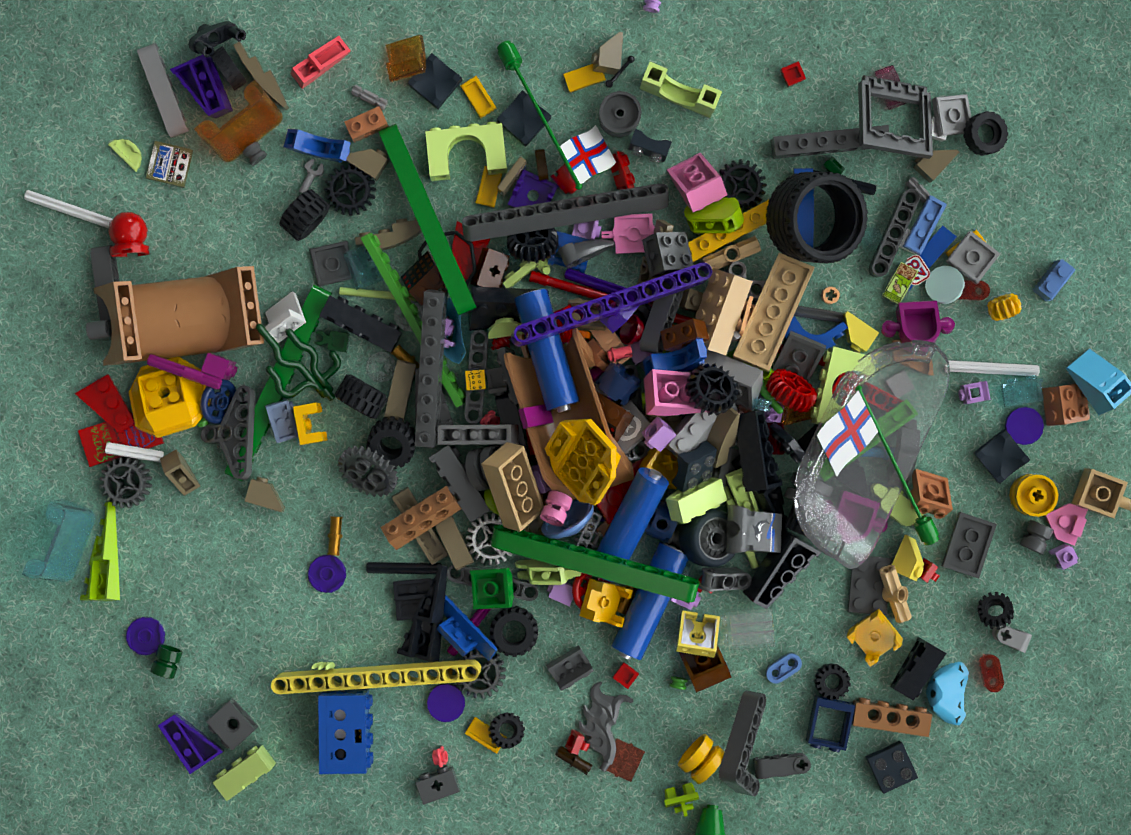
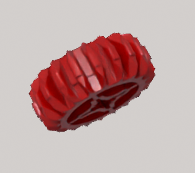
M777 369L770 375L766 385L768 392L771 393V396L776 401H779L788 409L791 408L793 411L801 413L807 412L816 403L817 393L815 388L807 380L803 379L802 376L785 369Z

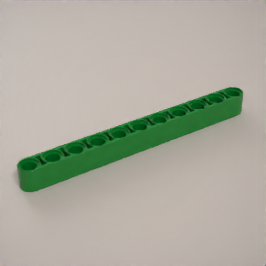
M394 124L378 131L458 315L477 308L397 125Z
M313 285L302 307L306 323L294 331L300 340L307 344L310 343V336L312 332H315L320 322L318 319L329 296H332V292L317 285ZM288 337L281 351L282 357L286 360L301 362L303 350L297 348ZM276 362L274 369L282 379L283 388L286 389L287 385L292 381L295 368H286ZM270 376L255 406L253 456L258 452L262 444L261 439L266 435L270 427L265 406L283 400V397L277 393L274 380ZM246 428L244 429L241 437H244L246 435ZM242 447L239 451L241 457L246 453L245 447ZM227 465L225 474L233 477L229 465Z
M500 524L495 525L490 545L496 549L684 602L695 601L699 587V581L695 578L524 530L521 532L505 528Z

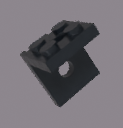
M776 422L769 426L774 432L772 437L778 443L781 442V449L787 455L790 454V457L797 464L803 465L807 471L810 472L826 458L820 443L815 445L819 442L816 434L822 425L816 424L797 441Z

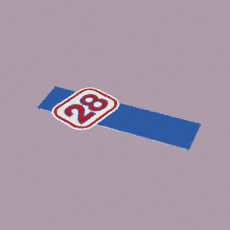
M942 226L926 244L921 255H912L907 258L905 264L918 270V274L908 291L914 285H919L929 279L931 275L929 268L956 239L957 236L946 227Z

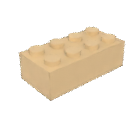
M713 268L706 290L702 295L700 307L695 315V319L705 321L709 340L704 342L707 350L723 355L727 354L753 281Z
M506 442L481 464L503 527L521 532L541 514L544 505L524 446Z

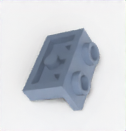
M282 398V401L265 406L276 443L298 437L296 421L292 414L294 412V405L287 398Z

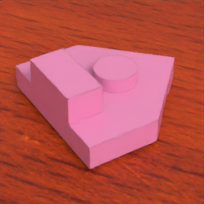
M1067 503L1044 516L1050 528L1054 530L1053 535L1055 539L1075 546L1086 524L1087 519H1085L1088 510Z

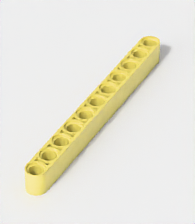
M470 659L282 672L272 680L271 689L276 694L471 682L476 680L481 672V664L477 660ZM467 667H473L476 673L470 674L467 671ZM449 668L455 669L456 672H457V674H456V675H451V674H449L448 669H449ZM429 670H435L438 675L435 677L431 676ZM410 671L417 672L418 677H412ZM391 672H396L399 675V679H394L391 676ZM372 674H378L380 680L373 679ZM353 675H358L361 681H355ZM334 676H339L342 679V683L336 682ZM316 677L321 678L322 681H323V684L317 683L316 680H315V678H316ZM297 679L303 680L304 685H299ZM278 680H282L285 683V687L280 686Z

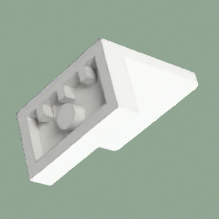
M294 292L289 293L265 312L269 322L265 328L277 343L287 337L286 329L290 328L295 331L306 323L298 298Z

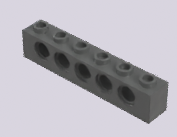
M889 125L872 126V129L879 133L889 132ZM859 128L775 136L771 139L773 159L869 149L860 147Z

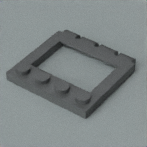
M863 75L862 80L858 83L860 147L930 159L933 156L931 93L927 92V87L899 81L894 83L893 80L883 78L877 80V77ZM871 96L919 105L920 138L913 139L907 135L896 136L890 132L879 133L873 130Z

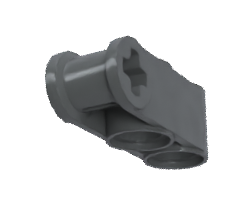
M737 567L702 568L703 576L698 588L708 592L745 590L750 586L752 578L748 573Z
M803 753L781 754V756L778 754L764 756L761 759H758V757L753 758L755 778L757 779L804 774L811 768L810 760ZM801 759L804 761L803 767L798 765Z

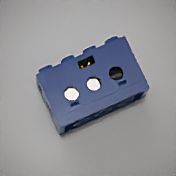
M369 689L323 691L319 694V774H366L368 769L371 768L374 759L373 752H370L371 745L373 744V733H370L371 725H373V714H369V709L373 705V695L369 694Z

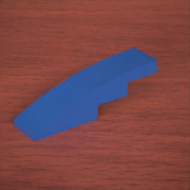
M793 168V174L813 172V168ZM814 188L805 195L797 213L799 232L803 240L812 248L814 239Z

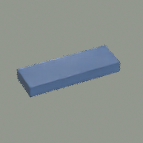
M931 195L928 196L902 247L917 255H921L947 204Z

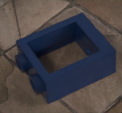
M815 695L806 735V741L810 746L821 749V746L829 747L828 750L838 753L840 750L846 751L855 705L851 702L836 699L830 700ZM819 706L845 711L839 742L813 737Z

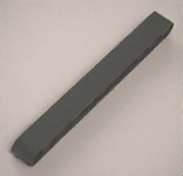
M660 183L468 215L462 219L463 237L467 241H478L661 210L669 205V187Z

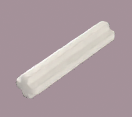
M110 442L105 446L106 454L160 463V458L164 456V452Z

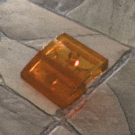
M416 35L386 45L389 62L386 65L390 82L425 73L426 55L422 35Z

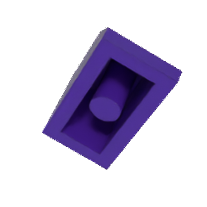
M627 294V299L634 302V297L631 294ZM615 302L609 305L612 308L617 307ZM639 306L602 318L600 321L614 333L628 321Z

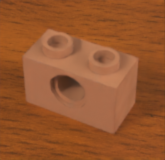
M380 106L344 122L354 143L389 127Z

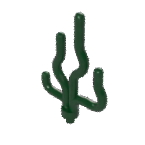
M262 324L256 325V330L273 349L274 358L277 363L286 368H296L306 379V381L299 383L292 390L287 391L283 388L282 379L272 366H267L266 372L274 380L275 389L280 396L293 398L304 389L313 388L321 398L326 397L329 401L335 398V395L332 393L334 388L327 381L341 366V359L335 351L329 352L333 365L321 374L318 370V353L315 348L310 344L302 342L292 329H286L285 333L294 345L310 354L309 371L299 361L284 359L277 341Z

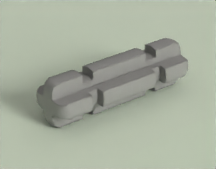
M354 85L352 88V95L360 97L361 100L373 106H380L381 110L386 108L388 104L386 99L379 98L378 95L366 89L362 90V87Z
M911 177L906 182V185L909 189L918 191L920 201L925 203L928 196H930L929 192L921 184H918L919 181L915 177Z

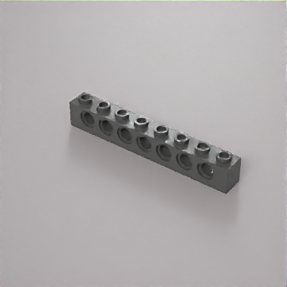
M428 289L424 291L415 446L434 448L438 444L437 425L440 422L448 291Z

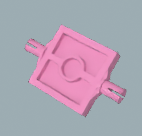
M631 214L614 217L613 231H601V239H613L615 254L645 253L642 240L654 234L652 214Z

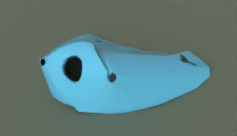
M450 297L447 299L446 317L449 316L450 319L454 320L453 325L455 328L452 341L456 345L455 347H444V355L452 362L459 364L464 358L466 350L462 338L461 315H458Z
M962 662L950 663L940 668L930 678L926 689L927 699L930 707H933V712L946 723L960 725L966 717L964 712V692L969 671ZM931 690L936 692L934 698L931 697Z

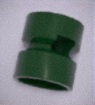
M160 644L155 655L158 659L153 661L150 672L160 677L173 679L178 668L175 664L180 662L183 651Z

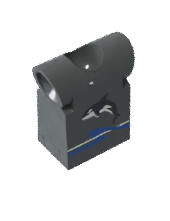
M728 505L726 554L746 551L781 553L782 514L750 511L741 506Z

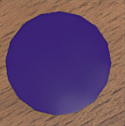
M1028 407L1013 410L1007 416L1004 425L1005 430H1007L1014 441L1021 445L1036 442L1043 434L1044 429L1041 415L1036 410Z
M322 555L310 564L308 579L311 586L317 591L332 593L344 584L346 568L338 557Z
M152 617L138 618L128 627L126 641L130 649L135 651V653L150 655L157 652L158 646L164 643L165 631L160 622Z
M440 684L434 687L427 699V708L431 716L441 722H452L458 719L465 707V696L456 685Z

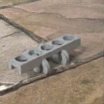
M593 511L592 517L585 525L580 539L577 537L574 539L578 542L577 546L581 543L585 545L584 548H587L588 545H591V548H598L596 544L603 535L601 531L596 532L595 530L602 517L601 514ZM593 515L598 516L596 522L591 520ZM586 532L590 534L588 540L583 538V534ZM593 534H595L596 537L592 543L590 542Z

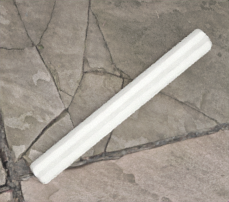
M27 190L24 195V199L106 228H109L112 218Z
M946 360L944 364L946 372L1035 377L1040 373L1038 365Z

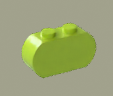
M722 198L695 212H692L688 205L684 210L689 228L693 233H731L740 228L744 222V216L736 198Z

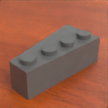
M448 445L430 456L429 459L431 463L436 464L437 472L443 480H446L449 490L453 496H456L458 504L470 522H473L490 511V509L487 507L481 492L476 490L470 483L465 463L462 464L458 458L461 456L456 446L452 448L451 445Z

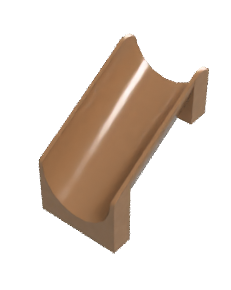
M254 266L235 267L205 277L132 285L131 281H120L93 288L94 294L103 299L111 319V346L108 355L103 360V366L147 361L150 354L165 359L239 350L264 344V338L256 330V325L262 323Z
M577 328L572 329V338L564 349L580 402L570 405L571 409L558 413L557 409L551 410L554 423L527 428L544 481L553 491L562 492L570 496L572 500L577 498L556 476L550 463V457L547 456L545 447L558 424L564 420L592 419L617 447L616 451L620 454L621 458L616 468V478L610 487L634 479L631 461L610 433L589 371L590 367L595 366L592 349ZM509 352L505 353V365L520 409L544 405L532 359L519 357Z

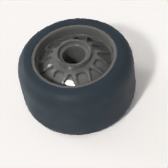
M709 509L704 515L696 516L689 523L681 525L679 531L680 548L692 563L706 567H719L729 562L736 554H726V512L718 509Z

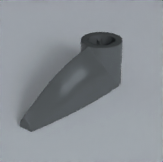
M587 240L575 244L568 243L562 246L558 253L566 268L569 269L614 247L615 243L609 240Z

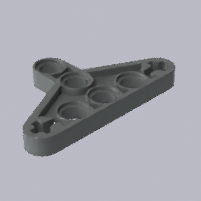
M245 385L237 388L221 424L205 426L201 431L202 441L221 445L233 477L240 480H246L250 477L253 457L255 391L253 388ZM244 409H247V416L245 418H242L241 412ZM243 428H246V429H247L246 435H245L244 437H241V436H240L241 430H242ZM229 429L230 436L225 439L224 432ZM210 430H213L214 436L209 440L207 435ZM242 447H245L246 453L241 457L239 451Z

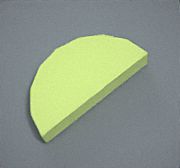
M124 139L110 142L108 145L137 172L142 160L138 147L131 141Z
M514 318L498 319L495 321V324L489 327L488 339L511 336L515 328L521 324L514 321ZM517 332L516 335H520V334H524V333H523V332Z

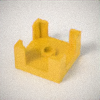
M316 402L294 406L293 410L300 445L328 441L326 432L311 433L312 423L311 419L308 418L309 414L322 412L321 403Z
M589 579L579 616L595 622H606L623 628L625 619L617 616L616 612L620 598L630 599L633 590Z
M880 609L851 627L847 633L848 640L852 644L856 641L866 654L865 661L870 667L878 662L879 656L893 648V651L900 648L903 641L901 635Z

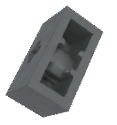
M447 765L438 768L437 772L430 774V772L423 773L416 780V786L423 805L460 792V785L453 766L450 768ZM435 780H437L438 783L442 782L440 787H438L437 785L433 786Z

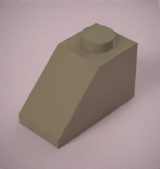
M623 32L617 33L592 54L591 64H593L594 72L615 75L621 69Z
M367 149L349 153L346 162L354 167L356 166L360 171H364L365 174L370 175L376 181L389 163L386 158L387 155L379 149L376 151Z
M934 150L933 156L930 159L917 157L914 160L916 165L913 168L930 183L957 156L959 151Z
M177 449L160 458L164 474L184 496L200 487L188 463Z
M257 476V479H251L245 502L284 512L285 506L273 484L268 483L269 479Z

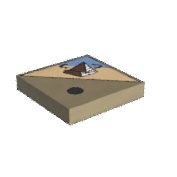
M518 158L498 185V192L503 197L521 175L523 169L527 167L524 158Z

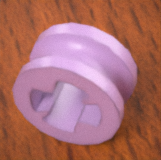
M644 0L646 5L643 6V10L659 13L660 9L658 6H661L659 0Z

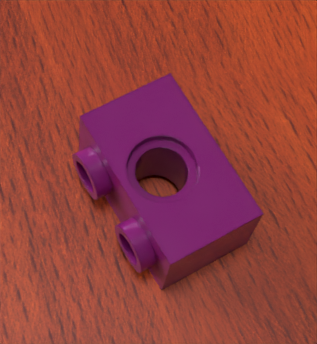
M207 353L201 371L224 380H230L231 377H235L238 367L235 366L237 362L216 354Z

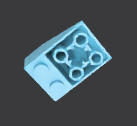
M1091 349L1085 351L1066 367V370L1098 415L1115 409L1131 395V382L1127 376Z

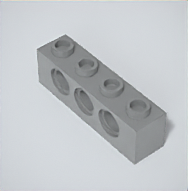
M437 425L438 445L505 444L506 442L519 444L518 425Z

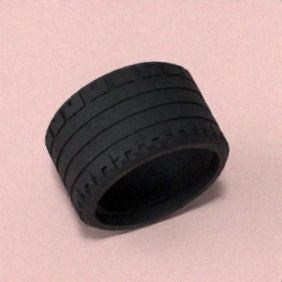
M801 172L787 177L786 180H783L775 188L776 190L771 194L772 196L768 201L769 204L766 209V225L770 240L773 241V245L777 247L779 252L799 261L827 264L841 261L847 258L848 255H851L853 250L857 249L865 235L868 211L861 190L857 188V185L851 179L833 172ZM818 186L830 196L833 202L835 223L826 241L818 247L812 248L803 240L799 232L797 213L805 195Z

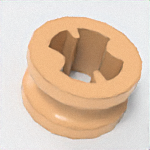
M835 287L825 288L821 294L822 300L827 304L837 302L840 297V293ZM830 290L834 291L833 294L835 293V298H832L831 301L826 297V293H829Z

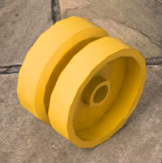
M1026 474L1013 482L1009 496L1011 504L1018 512L1024 515L1040 517L1047 515L1055 508L1059 494L1056 485L1048 477Z
M703 734L684 752L678 762V767L685 773L691 771V778L697 784H701L720 766L725 751L719 745L713 746V740L707 734Z

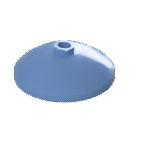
M577 499L573 500L569 511L566 512L567 517L564 525L554 526L544 521L541 527L542 533L545 537L552 539L566 538L579 533L592 517L594 505L580 502Z

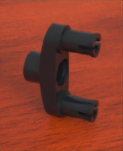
M230 21L220 22L211 26L203 24L198 28L197 33L190 38L188 43L189 49L197 54L201 53L205 57H209V55L211 56L214 53L213 47L230 38H234L238 42L245 40L246 32Z

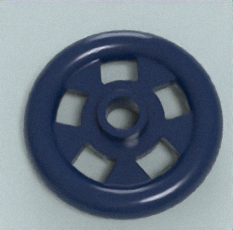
M222 379L219 392L214 393V388L207 386L201 395L200 410L202 416L212 424H220L226 413L224 409L230 405L236 392V387L229 380ZM227 389L230 393L228 397L224 393ZM213 410L218 411L216 416L212 415Z

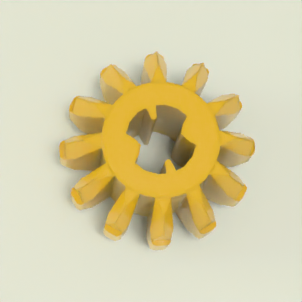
M1012 293L994 298L987 304L988 313L991 319L995 321L1014 317L1022 309L1020 299Z

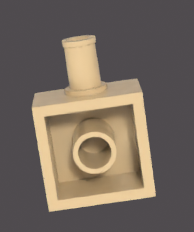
M1084 468L1071 504L1115 519L1119 507L1131 512V499L1123 496L1128 482L1094 469Z

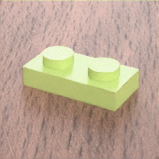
M528 261L522 262L517 272L511 271L504 277L506 279L503 282L506 288L513 287L539 264L535 261L530 263Z

